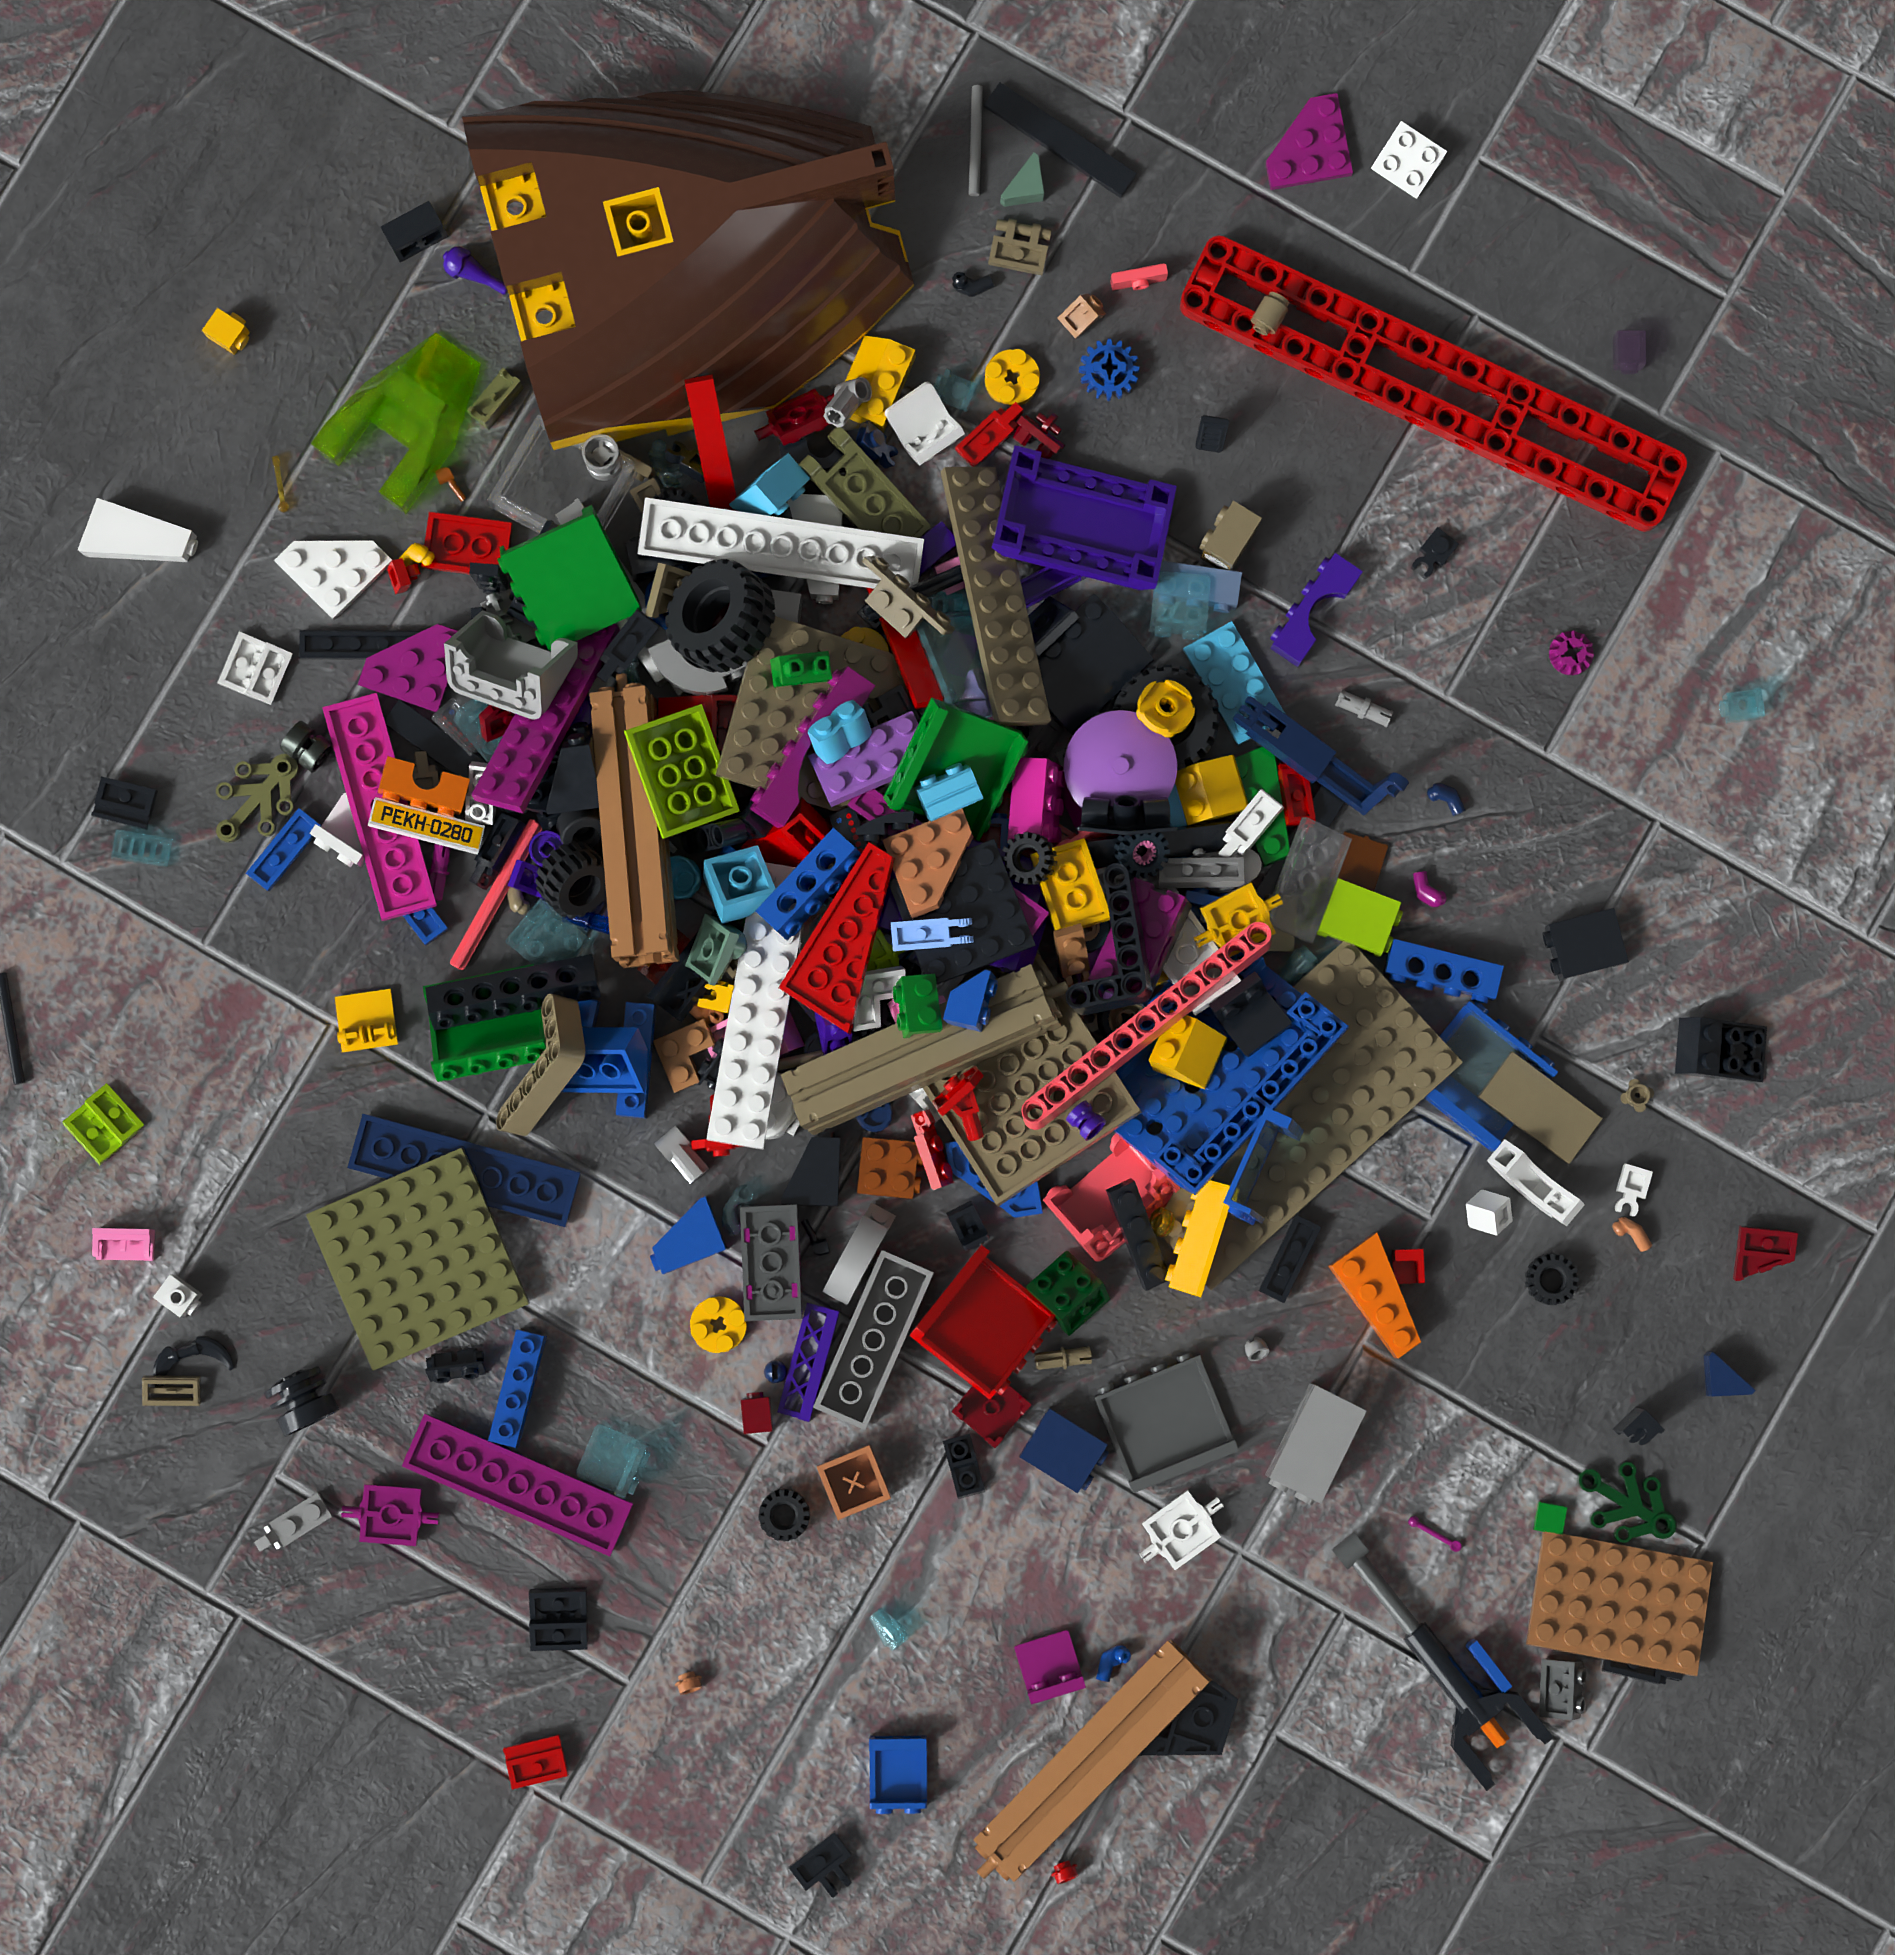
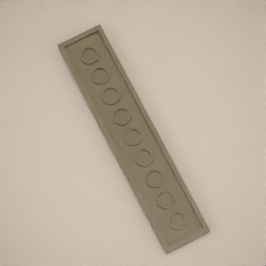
M944 467L941 471V477L993 719L997 723L1006 726L1047 725L1051 718L1016 559L1004 557L992 549L1002 503L996 468Z

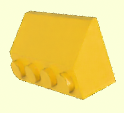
M1210 1180L1197 1195H1191V1199L1196 1201L1193 1211L1187 1210L1182 1226L1187 1227L1184 1238L1178 1237L1174 1253L1179 1254L1176 1265L1170 1264L1165 1280L1170 1281L1169 1288L1202 1298L1229 1207L1223 1201L1230 1188L1229 1185Z

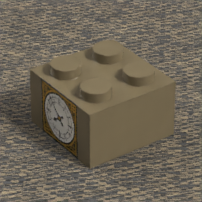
M1234 500L1230 507L1224 505L1214 523L1216 526L1215 531L1209 529L1201 542L1202 544L1199 549L1203 551L1200 559L1216 569L1232 571L1256 533L1262 518Z

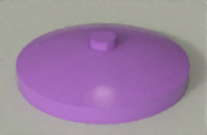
M1109 711L1085 722L1071 738L1064 758L1065 782L1070 795L1081 809L1084 797L1110 799L1111 806H1113L1114 799L1121 795L1136 797L1139 800V806L1141 799L1168 798L1174 787L1177 775V758L1170 738L1150 730L1138 719L1136 712Z

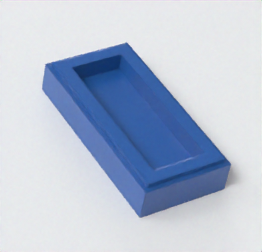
M1472 1638L1466 1643L1465 1647L1501 1692L1505 1693L1512 1685L1479 1642Z

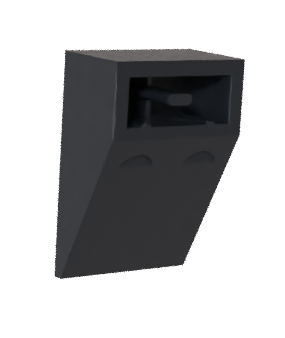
M1704 1017L1679 1018L1675 1074L1763 1082L1767 1026Z

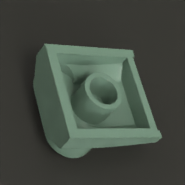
M705 914L685 966L691 968L707 980L708 984L717 985L732 959L736 960L745 953L747 941L744 933L730 923L722 924L719 918Z

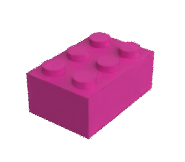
M1020 758L1012 781L1008 840L1010 838L1015 839L1014 835L1018 833L1029 832L1045 836L1048 839L1047 841L1052 842L1054 847L1060 843L1062 832L1059 827V816L1064 811L1061 792L1066 784L1064 767L1047 758Z

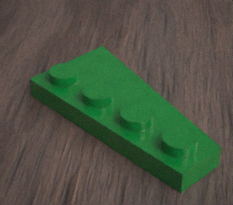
M1260 747L1236 757V764L1248 804L1263 789L1283 806L1275 755L1264 747ZM1284 810L1280 812L1255 842V847L1264 867L1290 857Z

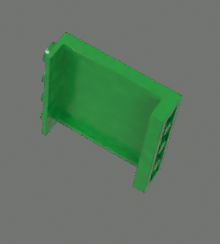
M592 505L582 509V516L507 550L504 546L500 547V558H497L498 563L504 574L509 572L513 582H510V586L516 598L522 597L525 606L522 608L529 622L534 621L538 629L535 630V634L540 645L546 644L550 652L552 643L558 638H566L575 642L630 617L637 608L642 611L641 602Z
M931 697L883 798L890 809L900 812L904 808L926 816L914 787L920 785L919 780L935 774L936 777L946 773L945 769L956 763H961L962 766L968 765L972 769L983 799L962 809L974 838L980 841L983 833H986L990 827L991 816L995 808H998L1002 803L1003 792L1007 784L1012 782L1015 776V768L1020 758H1023L1027 752L1028 740L1020 730L999 724L996 721Z
M534 964L423 986L424 997L427 1003L425 987L534 966ZM541 1009L435 1031L429 1017L433 1053L431 1066L437 1082L535 1063L546 1049Z

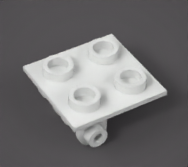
M1401 121L1371 169L1417 199L1436 168L1443 161L1447 151Z

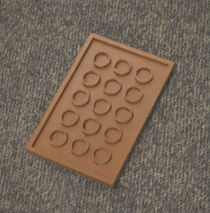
M1545 1531L1542 1533L1526 1645L1697 1676L1713 1562Z

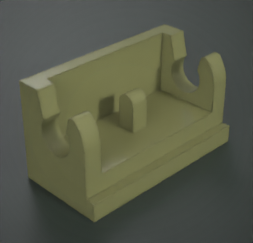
M502 367L498 375L473 405L467 409V413L489 430L523 390L524 387L521 381L515 376L512 377Z

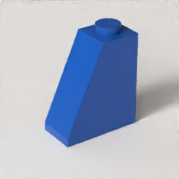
M706 1196L700 1198L652 1247L654 1254L650 1255V1259L655 1271L661 1270L662 1274H667L727 1250Z

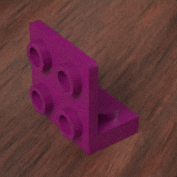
M1068 1630L1015 1645V1653L1031 1705L1086 1688Z

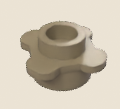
M1632 1079L1628 1083L1627 1091L1621 1094L1620 1099L1623 1104L1633 1106L1636 1112H1643L1646 1109L1645 1104L1654 1096V1091L1651 1087L1640 1084L1638 1079ZM1635 1093H1639L1640 1097L1636 1098Z

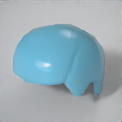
M680 855L672 856L670 858L674 898L678 900L691 898L701 886V870L696 862Z

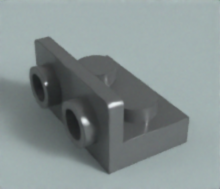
M1541 1659L1539 1717L1564 1720L1581 1718V1714L1585 1710L1582 1685L1586 1682V1669L1583 1668V1661Z

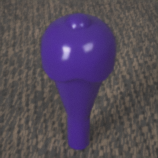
M455 246L450 251L444 253L443 267L445 272L455 279L460 277L485 284L503 295L507 293L504 282L492 276L471 256L470 250L462 246Z

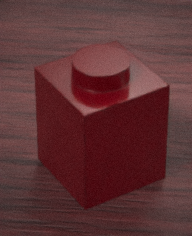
M763 1392L746 1393L747 1399H741L744 1434L772 1432L773 1421L770 1396L764 1397Z

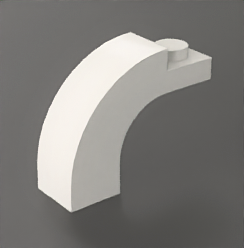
M1504 1140L1487 1160L1520 1194L1551 1218L1554 1217L1565 1226H1568L1585 1205L1579 1198L1549 1178L1523 1151L1507 1140Z

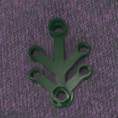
M1622 1462L1618 1466V1474L1624 1479L1628 1497L1602 1482L1600 1474L1593 1469H1584L1578 1474L1577 1483L1582 1490L1587 1492L1596 1491L1622 1507L1606 1512L1593 1511L1589 1516V1522L1592 1526L1603 1528L1607 1523L1635 1516L1646 1521V1523L1630 1528L1624 1525L1617 1526L1614 1530V1538L1618 1542L1627 1543L1631 1538L1652 1534L1659 1539H1666L1675 1533L1677 1522L1673 1514L1664 1509L1659 1479L1648 1476L1642 1482L1644 1491L1649 1493L1652 1512L1642 1504L1635 1478L1636 1467L1633 1463ZM1625 1465H1629L1632 1469L1631 1474L1625 1476L1622 1472ZM1586 1475L1592 1476L1593 1482L1591 1485L1584 1484L1583 1479ZM1649 1480H1654L1656 1482V1488L1654 1490H1649L1647 1488V1482ZM1597 1514L1603 1516V1522L1599 1525L1594 1523V1516ZM1660 1519L1666 1521V1527L1662 1530L1657 1527V1522ZM1621 1529H1626L1628 1532L1625 1539H1620L1618 1536Z

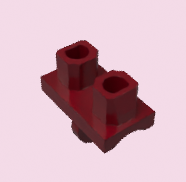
M1040 412L1035 419L1043 424L1042 426L1028 415L1021 416L1017 421L1019 427L1013 436L1017 442L1027 446L1034 436L1041 442L1036 451L1042 452L1041 457L1050 459L1055 453H1059L1064 449L1066 445L1048 432L1050 430L1058 436L1062 431L1055 424L1058 415L1052 413L1047 418Z

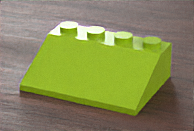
M702 704L624 731L662 839L740 811L729 780L715 776L720 754Z

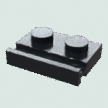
M101 776L91 816L148 830L149 819L152 815L158 791Z

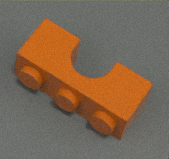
M387 756L377 792L383 794V799L392 802H399V799L410 802L411 807L426 810L427 807L438 809V814L454 817V814L460 815L470 781L469 778L442 772L436 787L429 790L422 789L413 780L414 763Z

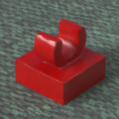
M403 558L392 560L387 567L395 595L406 592L411 585V581L418 579L417 576L421 574L417 564L405 567Z

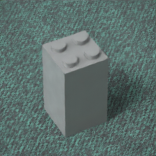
M1309 1384L1265 1473V1476L1271 1478L1268 1484L1284 1492H1287L1288 1488L1296 1491L1294 1497L1311 1506L1314 1501L1321 1504L1367 1411L1314 1384Z

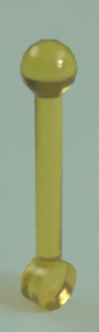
M276 455L272 456L280 500L278 509L280 512H287L289 505L285 502L279 456Z

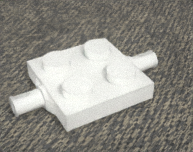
M1186 1490L1142 1522V1525L1150 1535L1152 1544L1138 1554L1145 1563L1157 1554H1160L1169 1561L1174 1570L1178 1569L1221 1538L1214 1528L1210 1516L1224 1507L1223 1504L1216 1497L1203 1507Z

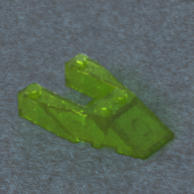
M435 332L366 381L325 423L311 442V445L318 453L339 467L370 423H373L407 447L409 451L378 491L383 499L406 514L434 477L435 471L442 466L455 448L458 432L463 423L469 398H471L481 364Z

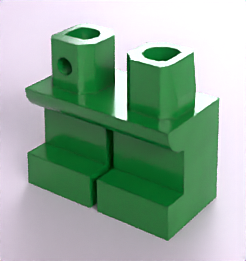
M829 651L783 655L770 659L774 688L824 683L832 679Z

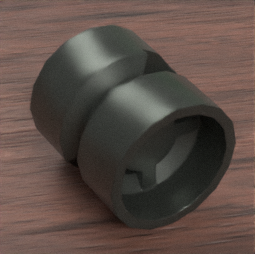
M301 720L287 733L280 745V749L293 759L298 757L299 764L313 773L328 758L333 749V744L321 734L315 736V730Z

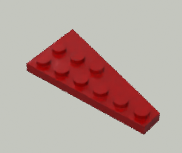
M868 842L778 987L848 1034H851L895 860L893 856Z

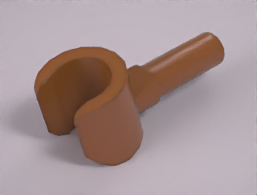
M443 467L435 471L440 485L449 482L451 489L461 502L467 499L456 484L457 482L449 468Z

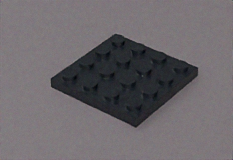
M994 839L965 850L960 860L961 864L943 895L944 899L940 907L913 919L897 878L889 880L891 892L903 921L972 918V924L969 926H950V937L970 935L973 936V943L951 944V947L914 950L923 974H935L937 985L1036 946Z

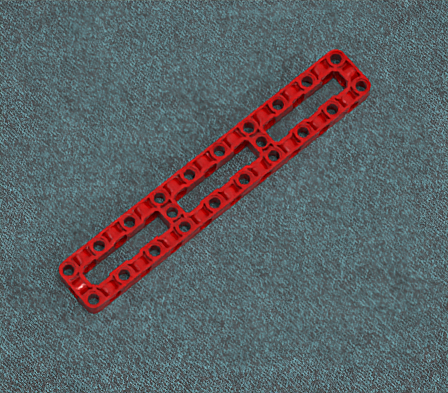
M1214 236L1209 239L1182 293L1180 310L1187 318L1639 531H1651L1660 523L1686 470L1687 459L1681 451L1226 237ZM1220 248L1225 252V256L1216 258L1211 254V250ZM1271 272L1274 274L1275 280L1265 281L1261 277V273ZM1229 274L1246 282V286L1265 295H1269L1270 292L1278 293L1286 298L1289 303L1297 306V310L1325 323L1329 321L1346 329L1348 335L1340 351L1283 324H1280L1275 334L1269 333L1265 336L1253 329L1254 324L1251 322L1255 311L1215 293L1220 278L1223 275ZM1320 295L1324 298L1325 304L1316 305L1312 302L1311 297ZM1197 297L1202 304L1198 307H1191L1187 299ZM1367 318L1374 321L1375 327L1367 329L1362 325L1361 321ZM1245 320L1251 324L1252 328L1248 331H1243L1239 329L1237 323ZM1420 342L1425 346L1426 351L1418 353L1414 351L1412 344ZM1358 343L1363 347L1364 352L1356 354L1351 351L1350 345ZM1290 344H1297L1302 352L1294 355L1289 352L1287 347ZM1378 344L1397 353V357L1425 370L1429 368L1446 376V380L1474 393L1480 392L1497 400L1499 405L1491 422L1366 364L1365 362L1373 345L1377 346ZM1462 367H1473L1476 375L1471 377L1465 375ZM1348 368L1352 376L1350 378H1342L1338 374V369ZM1513 390H1522L1526 395V399L1517 400L1513 395ZM1396 391L1400 393L1402 400L1400 402H1393L1390 400L1388 393ZM1563 414H1573L1576 418V423H1567L1564 420ZM1448 415L1452 420V425H1442L1439 421V416ZM1501 415H1511L1514 419V424L1507 425L1503 423ZM1529 415L1548 424L1547 427L1576 441L1580 439L1597 447V451L1624 464L1631 463L1648 471L1647 474L1650 475V480L1644 492L1639 493L1516 435L1524 418ZM1619 436L1625 439L1626 447L1620 448L1616 446L1614 437ZM1493 438L1500 440L1502 449H1493L1489 444V440ZM1665 461H1673L1676 464L1677 470L1674 472L1667 470ZM1540 463H1549L1552 466L1553 472L1549 474L1544 473L1540 469ZM1591 486L1600 487L1603 491V497L1593 496L1590 490ZM1646 509L1652 512L1653 521L1644 520L1641 516V511Z

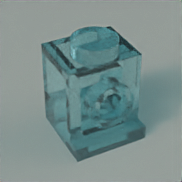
M1761 688L1726 693L1722 696V700L1719 702L1721 717H1725L1726 724L1759 720L1765 716ZM1740 700L1745 701L1746 710L1739 708L1738 702Z

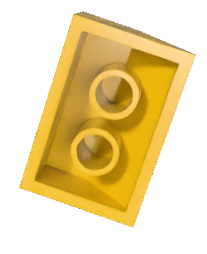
M864 336L845 381L859 377L867 379L871 385L872 396L868 402L859 405L850 417V420L860 424L870 420L884 433L889 422L885 416V410L898 401L916 358L915 349L891 339Z

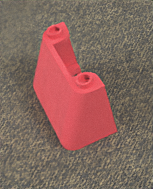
M1116 1133L1111 1138L1110 1150L1112 1154L1071 1189L1066 1185L1055 1186L1050 1189L1047 1196L1043 1199L1049 1209L1096 1262L1106 1259L1125 1243L1107 1195V1189L1132 1178L1138 1188L1149 1221L1166 1207L1174 1191L1176 1193L1180 1190V1187L1168 1178L1165 1173L1156 1168Z

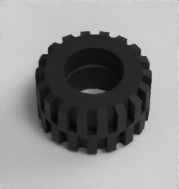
M572 841L568 845H560L559 849L549 853L550 856L548 858H544L542 867H539L537 871L539 876L536 877L535 883L538 885L536 888L560 916L574 919L578 915L580 918L588 912L592 913L598 905L601 906L604 903L603 900L607 897L604 860L591 845H587L582 841L579 843Z

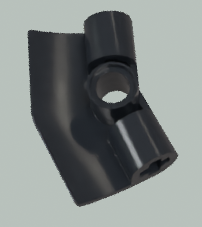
M1121 795L1114 799L1113 806H1111L1110 799L1084 797L1081 824L1077 827V830L1135 835L1177 831V827L1170 823V804L1167 797L1141 799L1139 806V800L1136 797Z

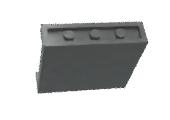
M1192 1352L1181 1355L1177 1357L1178 1363L1167 1366L1166 1362L1150 1368L1152 1373L1141 1377L1140 1373L1124 1378L1126 1384L1115 1388L1112 1383L1097 1389L1099 1395L1094 1396V1399L1132 1493L1239 1451L1199 1354L1194 1356Z

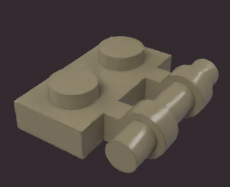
M1009 218L1008 221L997 219L996 230L1004 231L1006 234L1005 237L994 235L988 265L1043 276L1048 246L1040 245L1038 241L1039 239L1050 241L1052 230L1041 228V224L1033 223V226L1017 223L1016 219ZM1014 234L1029 236L1030 241L1015 240Z

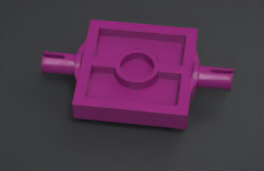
M364 1484L363 1500L360 1506L343 1505L342 1511H351L353 1513L342 1512L341 1517L358 1518L360 1525L359 1542L417 1546L419 1529L422 1523L439 1525L440 1519L429 1518H440V1513L423 1512L421 1505L422 1488Z

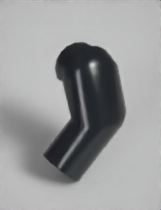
M957 272L952 277L954 289L969 297L977 296L994 288L989 275L976 281L965 276L964 272Z

